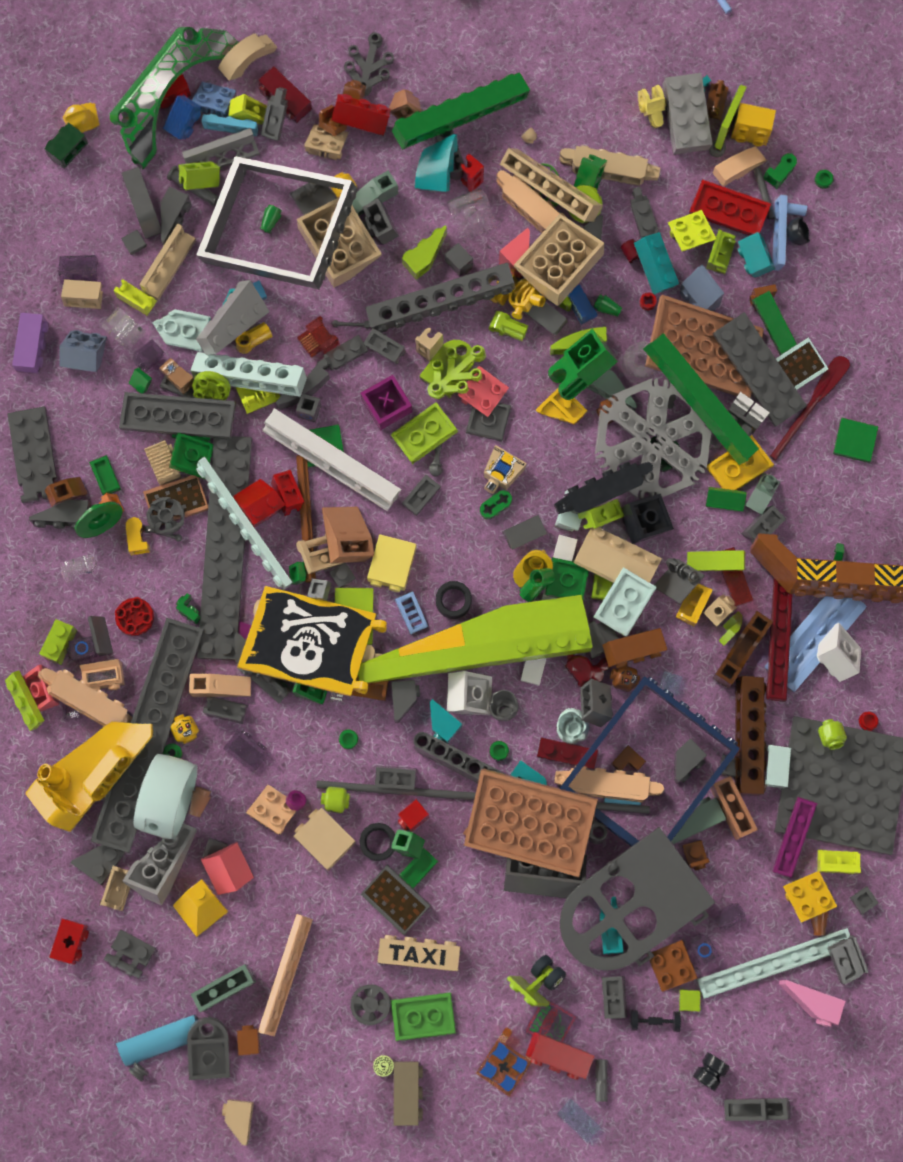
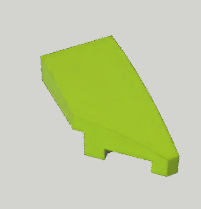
M739 611L723 625L727 632L718 640L723 646L739 631L742 625L743 616Z

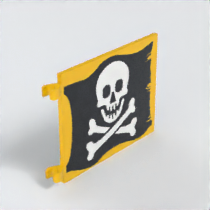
M265 586L237 667L350 697L353 690L366 694L368 683L356 681L371 630L374 629L385 633L387 622L375 620L376 613Z

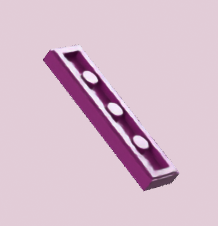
M797 796L772 869L773 872L792 878L817 806L816 802Z

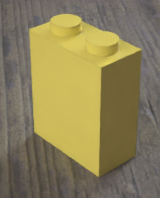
M379 534L367 576L368 582H371L370 585L379 588L382 585L387 586L389 590L394 592L405 591L417 545Z

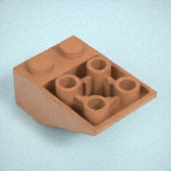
M358 507L322 508L330 563L366 562L374 556L372 537Z

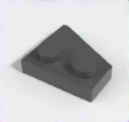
M100 845L72 860L71 864L102 885L110 875L112 867H116L126 852Z

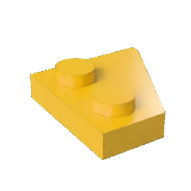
M558 388L536 409L540 414L573 425L588 412L575 398L571 400L563 399L559 394Z

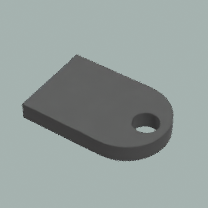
M213 1017L198 1019L191 1025L187 1036L189 1080L230 1078L229 1040L226 1026L220 1020ZM204 1024H211L213 1026V1030L209 1033L203 1032L201 1028Z

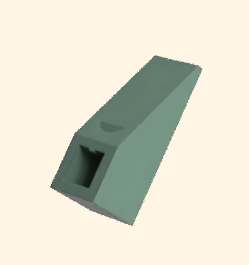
M389 170L373 178L357 191L356 199L353 200L352 206L358 216L365 213L362 208L363 206L377 198L383 203L398 195V184Z

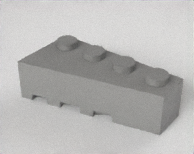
M251 280L240 281L236 285L237 288L234 292L230 293L224 305L217 310L214 318L208 322L196 338L206 355L217 354L270 312Z

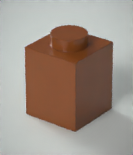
M356 80L348 81L344 85L343 94H348L358 100L364 99L366 86L361 85V82Z
M254 1025L242 1026V1030L237 1031L239 1056L261 1053L259 1029H254Z

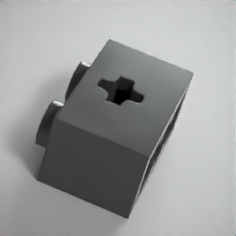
M590 679L580 688L582 721L602 727L613 716L611 686Z

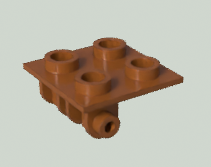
M683 940L652 951L654 957L649 961L662 992L698 978Z

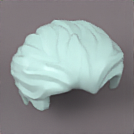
M575 708L564 710L557 722V733L560 739L569 744H576L578 741L585 740L589 732V723L582 721L581 711Z

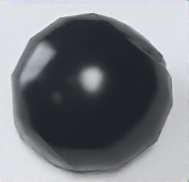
M803 217L791 220L787 226L788 239L795 245H804L810 242V239H808L809 228L806 222L803 221Z

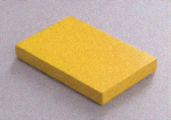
M752 435L749 437L759 450L747 462L739 465L727 451L707 465V470L722 489L739 490L774 466Z

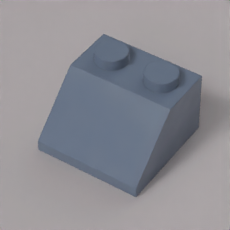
M700 265L680 287V295L685 301L688 300L690 304L710 311L720 306L724 296L722 289L703 265Z

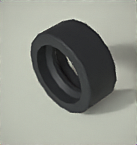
M449 581L438 589L436 593V607L444 617L458 619L469 612L472 605V595L465 584L458 581ZM457 589L463 593L465 603L461 609L451 611L444 607L442 598L448 590Z
M370 824L365 827L360 835V848L370 860H386L395 852L391 848L395 833L386 824ZM377 830L384 831L390 838L389 848L380 854L371 852L367 847V837L370 833Z

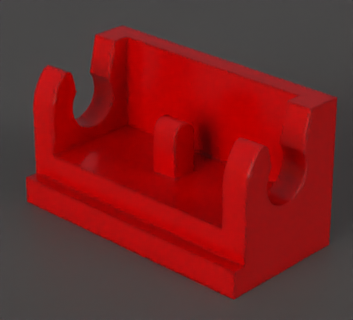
M468 154L466 156L467 167L461 164L462 170L467 174V182L463 178H461V182L472 193L484 181V165L471 154Z
M291 469L274 474L271 486L285 503L282 509L284 516L290 515L293 509H296L297 512L300 511L302 504H304V499Z

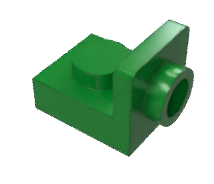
M187 593L178 599L176 610L197 625L200 621L199 611L191 605L187 607L192 600L191 595Z

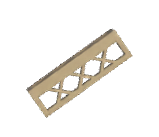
M176 225L139 284L144 293L158 301L196 242L195 237L184 232L183 226Z

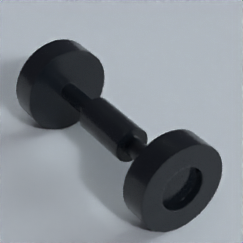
M631 1010L630 1028L631 1031H637L638 1023H648V1025L671 1023L673 1024V1032H680L681 1014L680 1011H673V1019H663V1017L640 1019L638 1018V1010Z

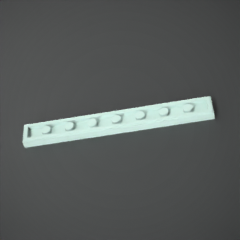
M848 928L699 978L697 982L703 999L828 957L830 954L827 947L843 939L850 938Z

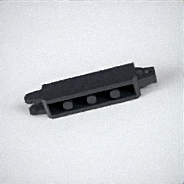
M628 461L619 465L620 469L615 472L611 469L602 473V478L597 480L595 477L584 481L586 485L580 488L578 485L567 489L569 493L564 494L562 499L554 503L556 512L562 514L571 511L572 513L580 514L641 486L644 481L642 476L651 473L654 467L650 462L637 465L636 463L630 464Z

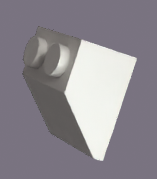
M837 623L818 644L817 658L820 663L828 668L829 673L841 682L860 673L861 647L842 625Z
M467 671L448 673L447 712L491 715L489 710L492 695L491 676Z

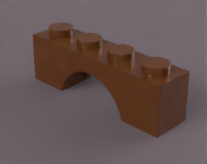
M756 611L716 671L713 679L729 689L773 621Z

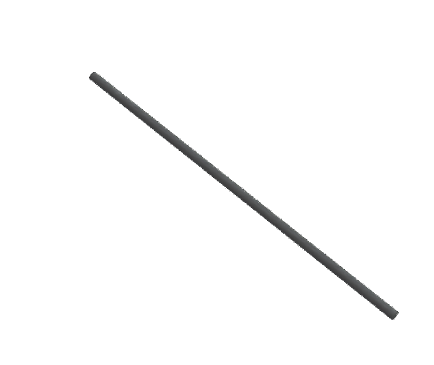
M317 780L316 788L320 789L341 787L347 791L474 800L476 794L474 792L414 788V790L382 788L371 784ZM597 802L596 806L597 809L605 811L650 813V806Z

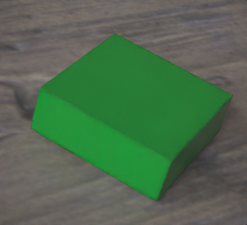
M138 367L134 370L129 384L144 394L152 378Z

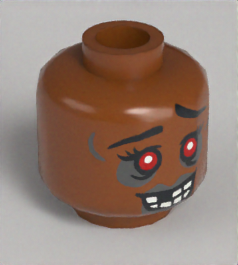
M624 666L618 669L613 668L610 679H612L613 687L630 692L639 684L640 675H638L637 669Z

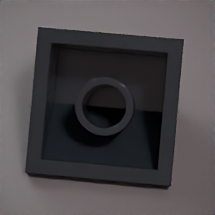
M661 493L621 507L624 514L622 519L632 544L651 539L674 529Z

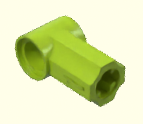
M496 311L489 330L491 332L496 331L499 335L505 334L523 341L529 326L511 319L505 312Z

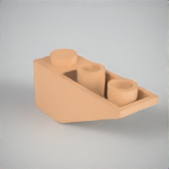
M190 674L189 693L192 697H250L251 677Z

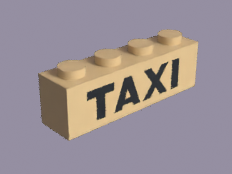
M385 935L384 939L380 938L377 963L458 971L460 947L456 946V942L445 941L444 945L436 944L437 940L425 939L424 943L416 942L417 938L405 937L404 941L396 940L397 936Z

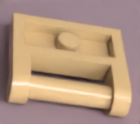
M326 534L323 537L308 541L301 540L296 543L308 574L343 564L330 563L328 548L309 552L308 548L327 543Z

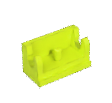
M122 279L121 287L118 288L116 286L113 290L116 297L147 316L157 303V300Z
M817 850V871L859 874L861 873L860 853Z

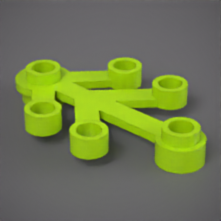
M473 346L470 355L457 367H455V359L458 353L454 347H448L445 351L448 358L447 376L442 380L441 371L444 369V364L442 360L435 359L432 362L434 380L427 389L429 396L434 399H441L445 393L459 392L465 394L468 392L469 387L467 382L463 380L480 381L482 379L480 369L474 368L471 372H462L474 361L481 362L486 358V352L482 346ZM452 381H459L457 385H449Z

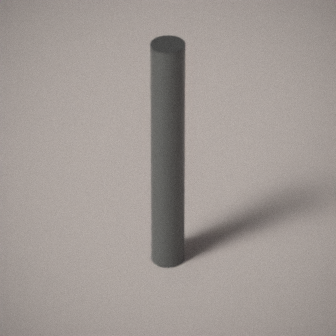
M755 168L753 171L762 200L771 203L761 169ZM772 204L767 214L768 220L775 218Z

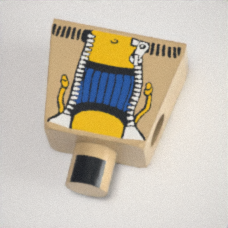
M495 445L484 471V477L489 480L484 489L491 494H494L499 486L507 490L526 469V463Z

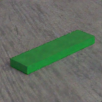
M767 291L752 299L779 355L796 346L797 344L771 292Z

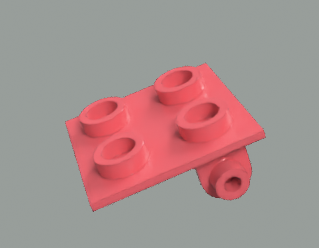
M478 366L477 368L482 373V379L480 381L468 380V392L465 394L459 393L458 396L462 398V403L466 405L469 403L488 417L509 387Z

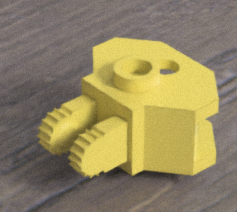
M660 85L652 87V99H650L646 89L638 91L640 112L644 116H648L650 125L653 128H658L664 123L662 111L665 110L666 99Z

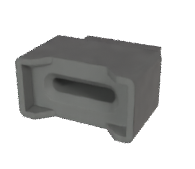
M595 620L588 623L593 647L590 653L591 660L605 654L603 644L619 639L614 629L602 622L596 624Z

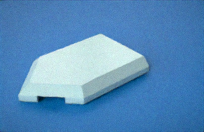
M174 309L165 317L157 319L152 323L166 345L202 352L203 350L196 338L208 322L211 321V317Z

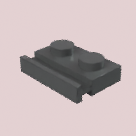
M853 935L849 936L850 938L846 940L843 939L827 947L839 981L843 985L861 977V974L869 972L857 939Z

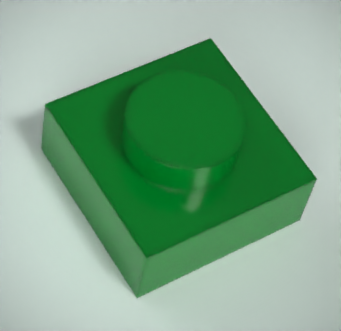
M296 562L289 566L291 585H298L306 581L307 571L304 562Z

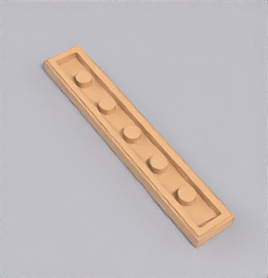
M296 915L258 1030L262 1034L275 1036L313 919Z

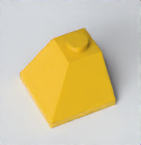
M202 879L187 890L173 905L196 937L228 913L218 897Z

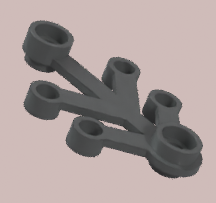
M376 32L368 37L370 47L366 63L359 54L358 46L351 45L348 48L349 56L356 61L363 72L362 78L355 71V64L352 61H347L344 64L345 72L353 80L359 81L361 85L366 86L364 97L371 93L373 86L390 78V71L382 67L394 62V55L391 52H386L382 59L373 63L376 50L383 42L382 36ZM380 69L379 75L369 80L370 74ZM382 73H387L388 75H387V76H382L381 74H382Z

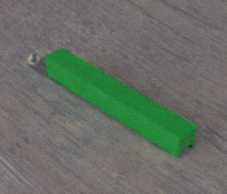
M664 333L643 348L739 465L747 462L759 450L757 445Z

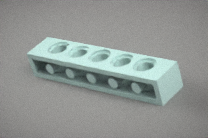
M197 352L190 370L194 378L200 372L213 371L223 375L232 387L301 397L307 379L304 368L298 365L290 366L278 362L270 363L263 360L256 361L243 357H230L228 355H206L201 352Z

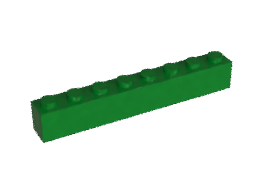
M520 72L514 75L509 74L502 80H494L487 86H479L472 92H464L457 98L445 100L440 105H432L425 111H417L410 117L398 119L394 124L392 133L402 150L521 102L527 98L530 88Z

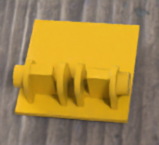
M819 871L783 886L786 892L785 897L787 901L791 902L801 923L837 907Z

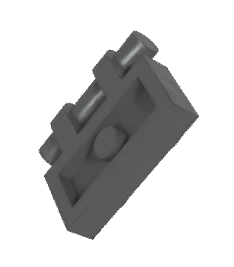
M120 929L111 948L117 951L116 955L113 956L107 953L104 960L110 963L111 967H118L125 971L126 975L130 977L133 975L139 979L143 971L137 969L138 964L141 963L147 966L156 948ZM123 955H126L133 959L131 964L122 961L121 958Z

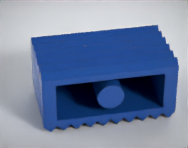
M177 96L163 129L180 140L189 138L193 133L194 123L201 116L200 110L202 107L186 96Z

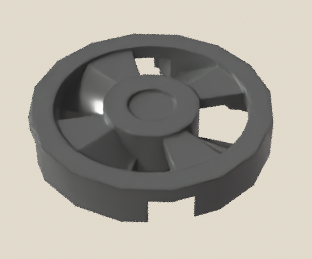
M162 497L153 501L146 514L147 522L151 529L162 535H170L179 531L185 521V511L182 505L170 497ZM166 502L173 503L171 509L166 508ZM152 511H157L158 515H151ZM174 515L181 516L180 523L173 520ZM162 523L165 524V530L163 531L159 530Z
M368 984L361 986L354 992L351 998L350 1008L352 1015L364 1025H375L382 1022L390 1011L388 994L377 985ZM362 990L365 991L367 996L364 1000L357 996ZM380 991L385 998L377 1001L375 997ZM364 1009L366 1012L360 1018L356 1011ZM376 1010L383 1014L379 1019L374 1014Z

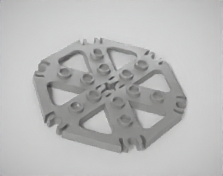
M653 378L611 395L615 397V399L612 397L608 398L612 403V407L608 408L606 405H603L599 414L595 454L602 451L603 454L597 455L596 459L604 458L605 463L599 467H609L602 471L603 473L611 469L615 472L619 464L640 455V464L650 462L654 467L651 473L642 476L644 481L641 486L628 491L635 498H638V492L640 491L639 499L644 498L645 492L649 494V497L654 496V492L655 495L661 493L662 497H665L695 484L692 480H699L695 476V472L704 473V469H707L711 431L708 427H704L706 424L692 408L688 415L666 423L669 397L674 394L686 402L670 381L667 388L668 380L666 379L663 381V386L658 385V378L653 380L652 386ZM643 390L649 393L646 420L625 403L628 396ZM613 420L630 433L633 438L612 447L608 446L605 442L608 422ZM694 432L701 433L702 445L700 456L693 458L673 441ZM656 435L658 443L651 444L649 437ZM661 458L683 475L680 482L666 488L659 486Z

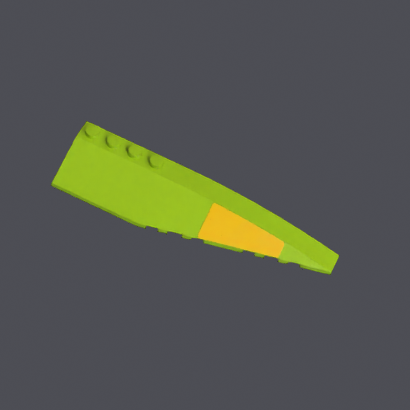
M582 595L505 605L361 663L358 672L359 681L375 683L591 652L593 647Z

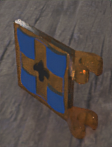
M506 1027L476 1074L510 1097L532 1062H530V1057L527 1055L524 1057L505 1044L512 1033V1030Z

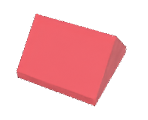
M42 664L37 665L23 676L40 712L60 705L58 699L48 694V684L38 677L39 671L46 668Z
M238 842L201 859L218 895L235 892L254 878Z

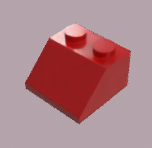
M262 479L257 480L232 496L254 528L280 512L285 506L276 490Z

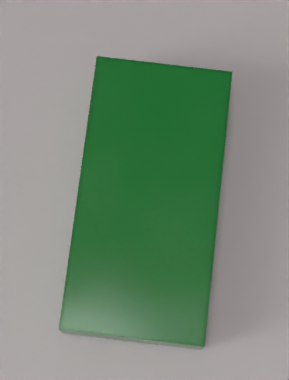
M107 455L89 462L102 495L106 493L113 494L121 490Z
M708 487L705 505L706 507L743 512L747 493L744 491Z
M423 848L420 858H414L399 875L412 888H415L438 863V860Z

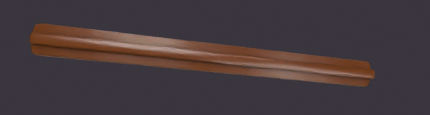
M297 455L298 488L304 499V504H302L300 509L302 540L308 541L313 539L308 463L305 458ZM314 547L308 548L310 553L314 552ZM307 572L305 582L311 583L312 578L316 579V572L311 574Z

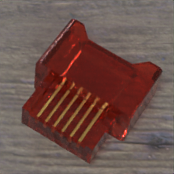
M321 316L305 326L306 331L297 337L299 343L311 358L321 351L325 355L328 351L339 345L337 336L330 335L324 327Z

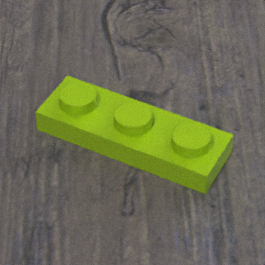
M20 671L12 672L5 680L7 689L10 691L29 731L35 730L45 720Z

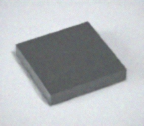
M498 402L488 417L472 406L466 433L502 442L511 405Z

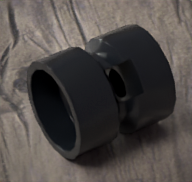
M707 1052L702 1060L703 1066L697 1068L693 1077L711 1090L716 1091L721 1083L719 1078L726 1075L730 1066Z

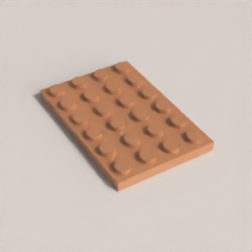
M661 295L650 343L664 333L708 387L738 396L741 392L747 397H751V391L712 334L734 318ZM754 325V327L762 337L764 328ZM647 354L645 367L661 371Z
M482 768L464 846L579 877L598 799Z

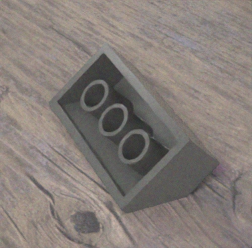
M587 855L584 857L579 877L507 858L503 891L567 898L577 886L586 880Z

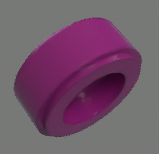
M293 790L287 795L286 804L290 809L299 811L306 804V797L302 792Z

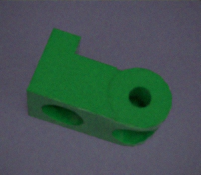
M791 153L783 155L775 169L769 167L765 172L764 180L778 189L793 172L797 164V158Z

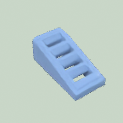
M413 591L394 599L410 634L428 627ZM408 599L412 600L411 603H408L404 606L401 603ZM412 606L415 607L414 610L407 613L405 612V609ZM418 613V617L411 620L408 619V616ZM421 620V624L414 627L411 626L412 623Z

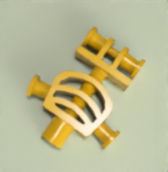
M512 275L516 289L509 294L503 295L501 293L495 295L490 300L494 303L499 302L500 305L504 306L508 299L515 310L511 314L512 317L520 320L523 317L521 315L522 312H529L533 305L543 307L546 299L544 296L539 295L540 293L526 279L518 282L516 277Z

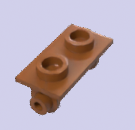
M718 80L715 84L711 83L706 103L708 117L719 120L722 119L729 89L723 80Z

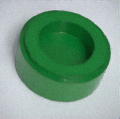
M820 170L817 172L814 181L819 188L826 189L832 185L834 177L830 171Z
M344 730L339 735V743L344 749H353L358 744V735L353 730Z
M496 741L490 746L489 753L494 760L502 761L507 758L509 748L505 742Z

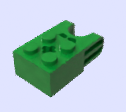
M592 328L563 352L565 355L549 368L548 376L553 382L561 383L558 387L560 396L565 400H571L618 361L605 341Z

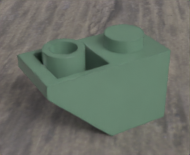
M763 473L745 506L762 515L780 481L772 475Z

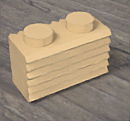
M164 440L144 449L160 486L181 478L179 473L181 471L169 468L173 452L171 444L167 445Z

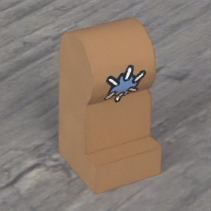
M169 358L159 368L164 376L183 395L192 387L194 378L172 358Z

